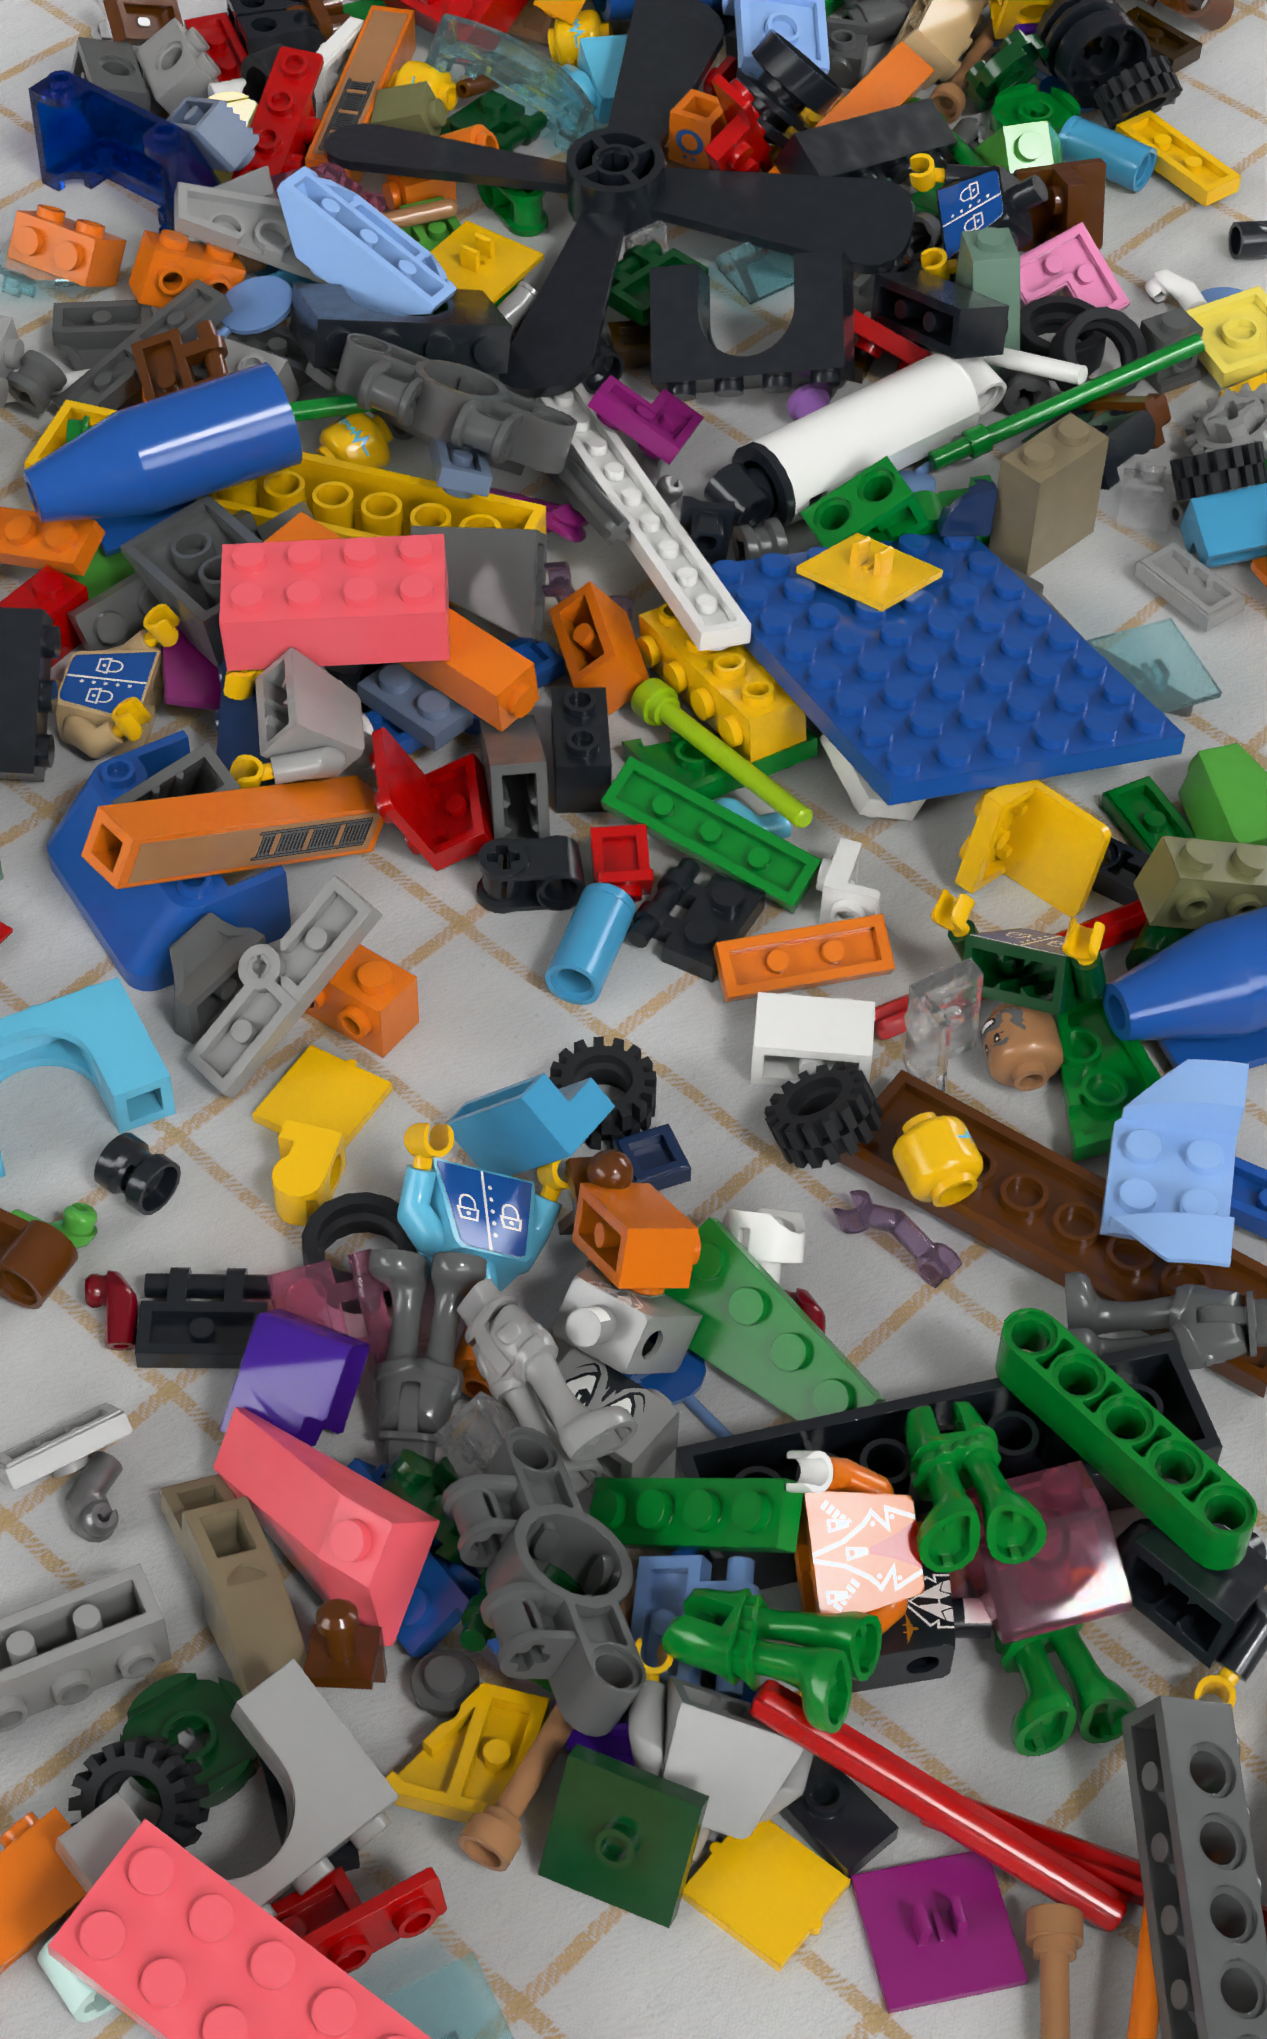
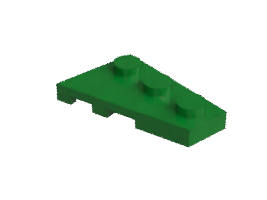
M806 727V741L754 761L752 764L767 776L790 768L797 763L818 755V738ZM676 732L669 733L670 742L643 746L641 738L622 741V753L625 761H627L629 756H632L710 800L745 787ZM713 733L715 736L722 740L719 733Z
M1103 993L1095 1001H1086L1062 1015H1052L1063 1048V1063L1059 1069L1073 1162L1110 1152L1114 1123L1122 1117L1123 1108L1161 1078L1139 1040L1122 1041L1114 1034L1105 1015Z

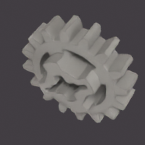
M1249 383L1244 384L1238 393L1231 391L1229 388L1225 389L1223 395L1218 397V401L1212 398L1206 400L1208 408L1205 411L1200 410L1192 413L1195 423L1185 425L1184 429L1188 437L1184 439V442L1191 456L1262 441L1264 457L1267 459V384L1262 383L1255 391L1251 390Z

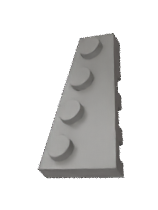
M184 182L177 183L174 193V230L176 232L318 283L329 284L325 280L316 277L308 266L295 257L279 199Z

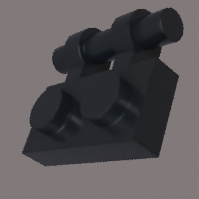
M683 858L676 868L666 870L658 881V892L651 901L643 902L635 912L633 917L634 925L628 931L627 938L632 945L638 948L646 947L652 938L663 942L662 962L712 983L718 975L713 951L716 942L744 938L765 908L766 893L718 873H715L708 884L703 887L694 883L695 878L700 873L698 863L691 858ZM676 905L688 910L682 920L670 916L671 911Z
M171 1267L170 1273H146L144 1281L145 1298L167 1299L166 1301L141 1300L135 1345L137 1368L240 1369L255 1319L258 1314L269 1311L268 1302H247V1299H272V1275L248 1274L247 1268H227L226 1274H192L190 1267ZM191 1298H200V1299H224V1300H223V1301H191Z

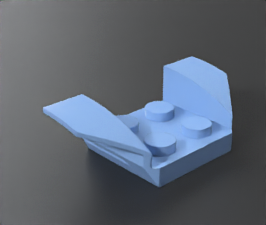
M722 0L723 15L735 16L739 68L748 70L758 77L764 70L756 62L752 51L768 31L773 29L828 74L830 61L825 0Z
M1187 1059L1123 1108L1122 1117L1115 1121L1111 1136L1099 1235L1139 1241L1166 1262L1230 1267L1235 1217H1230L1237 1135L1245 1109L1249 1064L1219 1060Z

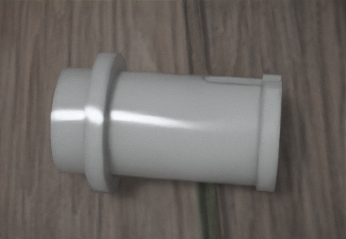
M520 281L517 287L497 306L499 311L512 325L511 340L516 336L515 330L524 321L538 295V292L525 281Z

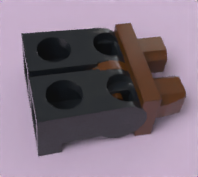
M226 0L227 14L248 56L278 43L290 48L316 53L320 45L326 42L350 17L349 13L343 14L342 0Z
M1110 393L1052 419L1024 438L1022 444L1064 416L1072 413L1109 437L1101 489L1109 490L1120 481L1117 468L1133 455L1146 454L1150 449H1157L1165 443L1162 427L1171 420L1167 398L1164 394L1149 393L1147 396H1126L1125 393Z

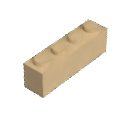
M916 0L889 53L903 41L935 70L922 87L924 90L937 80H940L942 83L948 81L960 68L961 62L958 59L972 44L973 39L970 35L983 21L984 16L981 12L987 7L989 0Z

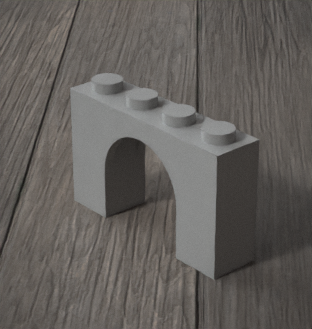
M292 1659L238 1700L230 1715L231 1719L278 1780L287 1806V1828L282 1846L273 1859L249 1875L226 1881L273 1917H276L277 1913L270 1904L292 1886L300 1896L316 1886L335 1869L328 1857L347 1842L351 1841L355 1848L360 1850L388 1828L392 1822L385 1812L399 1798V1795L295 1659ZM117 1792L59 1836L55 1851L84 1891L88 1893L141 1822L119 1792Z

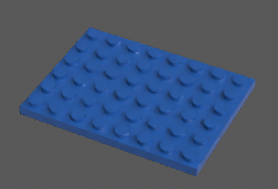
M939 533L928 535L904 534L900 536L899 541H878L943 570L941 578L883 612L796 573V568L799 564L829 549L828 547H812L807 552L786 555L768 553L758 559L743 561L719 560L710 565L752 624L750 643L743 645L888 806L1182 753L1185 734L976 536H940Z

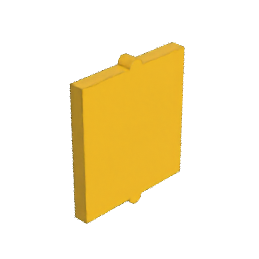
M310 1044L252 1113L253 1121L279 1134L286 1119L344 1132L346 1149L393 1091L391 1082L358 1067L356 1060L348 1059L345 1061Z
M769 1819L766 1822L758 1823L752 1834L745 1839H738L727 1835L721 1843H711L709 1858L686 1883L682 1899L776 1971L780 1972L810 1934L819 1935L821 1933L822 1919L848 1889L851 1879Z

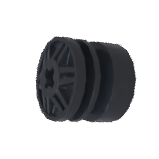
M1055 0L1043 13L1036 28L1035 34L1049 50L1046 61L1041 55L1038 57L1039 60L1058 79L1059 84L1064 90L1072 95L1082 107L1099 109L1094 99V93L1099 91L1098 88L1101 85L1107 84L1108 80L1112 77H1118L1121 75L1120 72L1125 69L1130 70L1135 64L1141 61L1145 63L1151 58V47L1147 36L1127 16V13L1115 0Z
M773 29L768 31L752 51L756 62L764 70L758 77L743 68H739L735 72L736 76L754 97L751 104L760 114V118L757 121L766 132L763 136L764 140L782 149L792 136L787 130L790 126L798 132L811 129L808 122L801 115L805 107L825 117L844 94L842 89L822 69Z

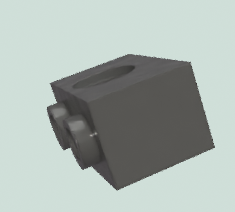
M78 37L70 77L86 126L139 132L142 116L148 115L150 112L151 90L149 87H145L143 70L140 63L136 60L131 43Z

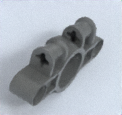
M353 333L347 336L335 386L340 391L357 398L359 408L364 410L378 409L397 417L399 424L404 426L410 425L432 438L451 443L458 448L464 446L472 447L490 454L492 461L498 464H502L509 459L541 472L550 474L562 473L577 426V421L570 415L511 392L502 382L477 369L449 361L431 360L369 335Z
M515 1427L507 1433L484 1472L460 1478L450 1484L443 1492L441 1504L445 1515L456 1523L460 1535L457 1548L461 1560L469 1566L488 1568L485 1577L488 1595L482 1601L479 1609L484 1624L490 1629H494L500 1649L497 1654V1660L501 1672L507 1677L517 1679H548L558 1708L565 1721L575 1730L585 1735L594 1737L604 1736L614 1729L644 1686L646 1680L645 1667L620 1607L633 1584L632 1563L626 1549L615 1534L599 1520L583 1512L560 1452L554 1442L536 1429ZM533 1559L548 1562L565 1571L581 1586L585 1595L571 1593L554 1584L537 1568Z

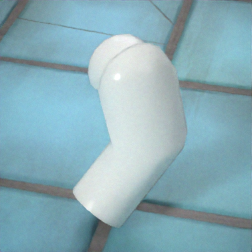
M1168 269L1155 271V276L1145 284L1146 292L1159 303L1163 302L1171 294L1185 311L1207 304L1194 282Z

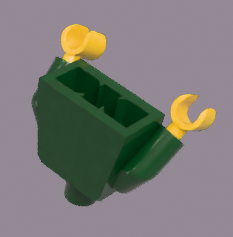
M943 888L930 917L934 923L948 930V937L962 961L959 992L1055 1015H1062L1086 1001H1095L1104 992L1106 977L1099 950L1105 926L1101 922L1096 921L1094 928H1087L1076 922L1077 919L1072 917L1065 937L1023 928L979 933L973 921L967 920L975 905V901L963 893L956 898L947 889Z

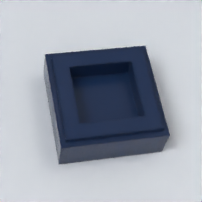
M669 1123L613 1140V1149L627 1154L632 1162L634 1169L632 1183H650L657 1191L691 1181V1166Z

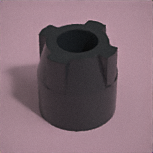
M1267 220L1233 222L1229 231L1228 244L1230 254L1234 260L1267 258Z

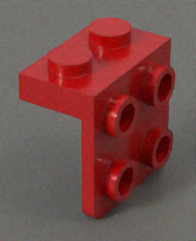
M385 727L372 732L374 751L369 754V760L377 776L378 792L374 793L376 808L386 823L390 824L393 822L399 828L413 854H422L436 871H439L479 853V850L485 843L494 840L484 765L474 753H470L432 772L424 774Z

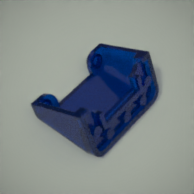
M54 71L28 88L42 183L58 192L65 188L64 181L83 179L85 187L92 190L108 179L161 206L157 209L159 225H161L158 230L161 233L164 229L175 231L174 193L178 182L212 188L223 184L188 132L183 128L69 71Z

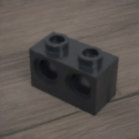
M606 687L551 689V741L556 813L608 812L603 809L601 804L602 798L611 786L612 779Z

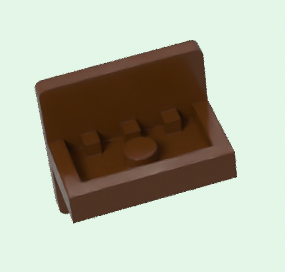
M1101 158L1022 168L1014 171L1013 175L1021 182L1036 174L1042 179L1048 191V200L1030 210L1034 235L1031 242L1019 251L1028 252L1083 222L1099 250L1102 248L1106 163Z

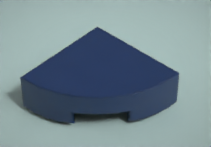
M994 481L978 483L969 487V492L963 494L942 510L936 526L940 536H990L998 492Z

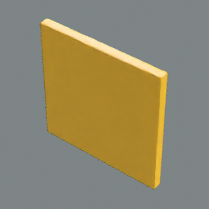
M468 220L430 251L444 269L447 279L452 281L457 289L483 290L493 303H496L544 260L543 253Z
M856 533L799 564L796 568V573L883 612L941 578L943 570L896 550L892 546H887L871 539L869 536Z

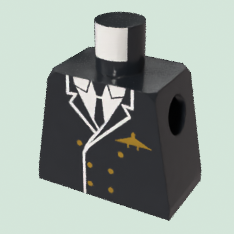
M922 1563L925 1585L924 1593L909 1598L906 1614L882 1634L880 1655L873 1674L867 1681L860 1682L852 1679V1693L938 1679L950 1674L955 1651V1638L991 1637L992 1610L990 1598L952 1597L949 1573L934 1572Z

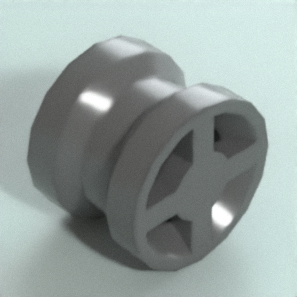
M28 350L21 358V368L17 372L9 373L6 377L9 386L8 392L24 407L40 414L44 413L49 407V397L51 394L61 391L67 384V378L63 371L45 355L34 350Z
M1003 367L1000 369L999 377L1007 385L1003 403L1006 410L1012 415L1052 397L1048 378Z
M776 517L763 520L758 527L752 528L748 524L735 526L733 529L732 542L736 561L758 559L768 553L789 554V546L784 528Z

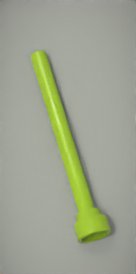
M650 678L636 688L631 699V708L643 721L651 726L667 725L797 828L802 829L811 823L813 818L811 809L680 708L677 692L659 678Z

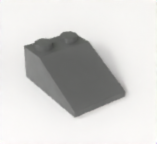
M206 495L120 545V549L160 604L168 605L180 618L178 627L189 642L219 669V664L223 662L224 658L219 626L222 544L263 543V541L211 496Z

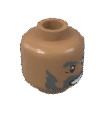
M1004 1003L993 1010L980 1030L981 1044L989 1074L1001 1085L1016 1088L1020 1091L1036 1090L1044 1086L1049 1078L1057 1073L1063 1063V1048L1055 1020L1050 1013Z

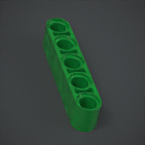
M1023 1308L1010 1313L1003 1323L995 1364L997 1377L1002 1384L1195 1562L1205 1568L1216 1571L1229 1570L1237 1566L1245 1557L1258 1513L1255 1500L1249 1492L1053 1316L1035 1308ZM1022 1349L1030 1350L1033 1352L1023 1351ZM1072 1391L1079 1393L1081 1395L1070 1394L1069 1392ZM1116 1435L1127 1436L1130 1439L1119 1438ZM1164 1478L1175 1480L1180 1484L1169 1483ZM1211 1523H1218V1524L1225 1525V1526H1227L1228 1528H1230L1231 1530H1224V1529L1217 1528L1216 1526H1214V1525L1211 1524Z

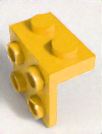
M1039 780L988 788L975 805L974 814L977 816L974 828L960 848L959 858L962 862L955 883L973 894L1002 874H1005L1067 916L1075 917L1081 913L1110 843V829L1104 823Z

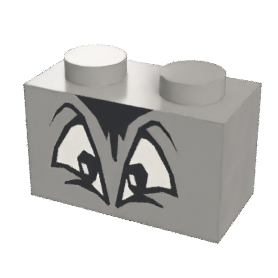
M573 1347L558 1363V1367L575 1397L590 1410L605 1406L623 1407L629 1411L638 1424L637 1432L624 1446L608 1455L597 1458L603 1468L600 1478H650L678 1446L679 1410L658 1390L645 1389L622 1372ZM539 1398V1401H540V1403H541V1405H542V1407H543V1409H544V1411H545V1413H546L548 1419L550 1420V1422H551L552 1425L554 1426V1424H553V1422H552V1420H551V1418H550V1416H549V1414H548V1412H547V1410H546L544 1404L542 1403L541 1399Z

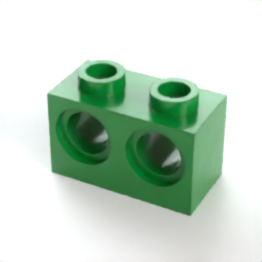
M888 456L864 469L861 473L800 512L820 546L828 548L856 533L869 536L876 541H899L900 536L915 534L930 524L914 493Z

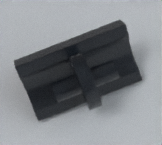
M683 496L679 517L682 527L709 565H713L719 560H726L735 514V501L725 500L718 503L700 501L691 496Z

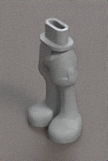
M484 1279L469 1291L457 1308V1312L468 1326L465 1340L469 1346H473L472 1349L476 1358L477 1368L488 1382L489 1391L493 1398L499 1404L508 1403L521 1427L536 1429L554 1442L560 1452L575 1493L578 1495L595 1483L596 1477L600 1478L603 1468L597 1458L608 1455L624 1446L637 1432L638 1424L629 1411L623 1407L605 1406L590 1410L582 1404L572 1393L556 1362L558 1347L550 1333L519 1307V1303L514 1296L502 1295L491 1279ZM539 1398L541 1399L542 1403L544 1404V1406H545V1408H546V1410H547V1412H548V1414H549V1416H550V1418H551V1420H552L554 1426L552 1425V1423H551L550 1420L548 1419V1417H547V1415H546V1413H545V1411H544V1409H543V1407H542V1405H541V1403H540V1401H539Z

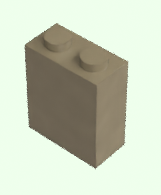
M1069 413L1002 457L989 550L997 555L1007 566H1011L1030 576L1093 533L1109 437L1072 413Z

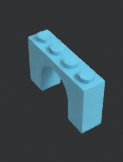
M119 977L87 986L77 992L42 1004L30 1006L23 1011L0 1018V1083L19 1071L33 1067L58 1066L74 1070L94 1084L120 1134L176 1113L170 1074ZM0 1151V1178H1V1177L6 1176V1174H5L4 1165H3L2 1156H1V1151Z

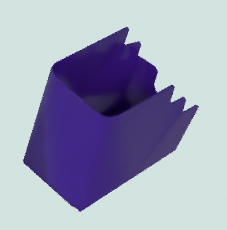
M281 1308L258 1314L219 1431L226 1433L235 1407H243L311 1447L317 1444L324 1429H328L336 1434L343 1433L369 1354V1343Z

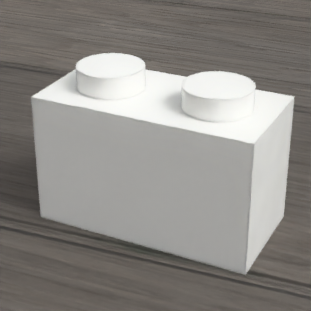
M758 992L750 1084L782 1086L788 1080L795 1084L800 1081L798 1074L806 1070L809 1075L815 1074L816 1066L826 1064L828 1069L831 1070L835 1062H844L846 1068L850 1064L856 1065L859 1071H863L869 1083L873 1053L875 1002L849 998L837 999L800 996L790 993Z

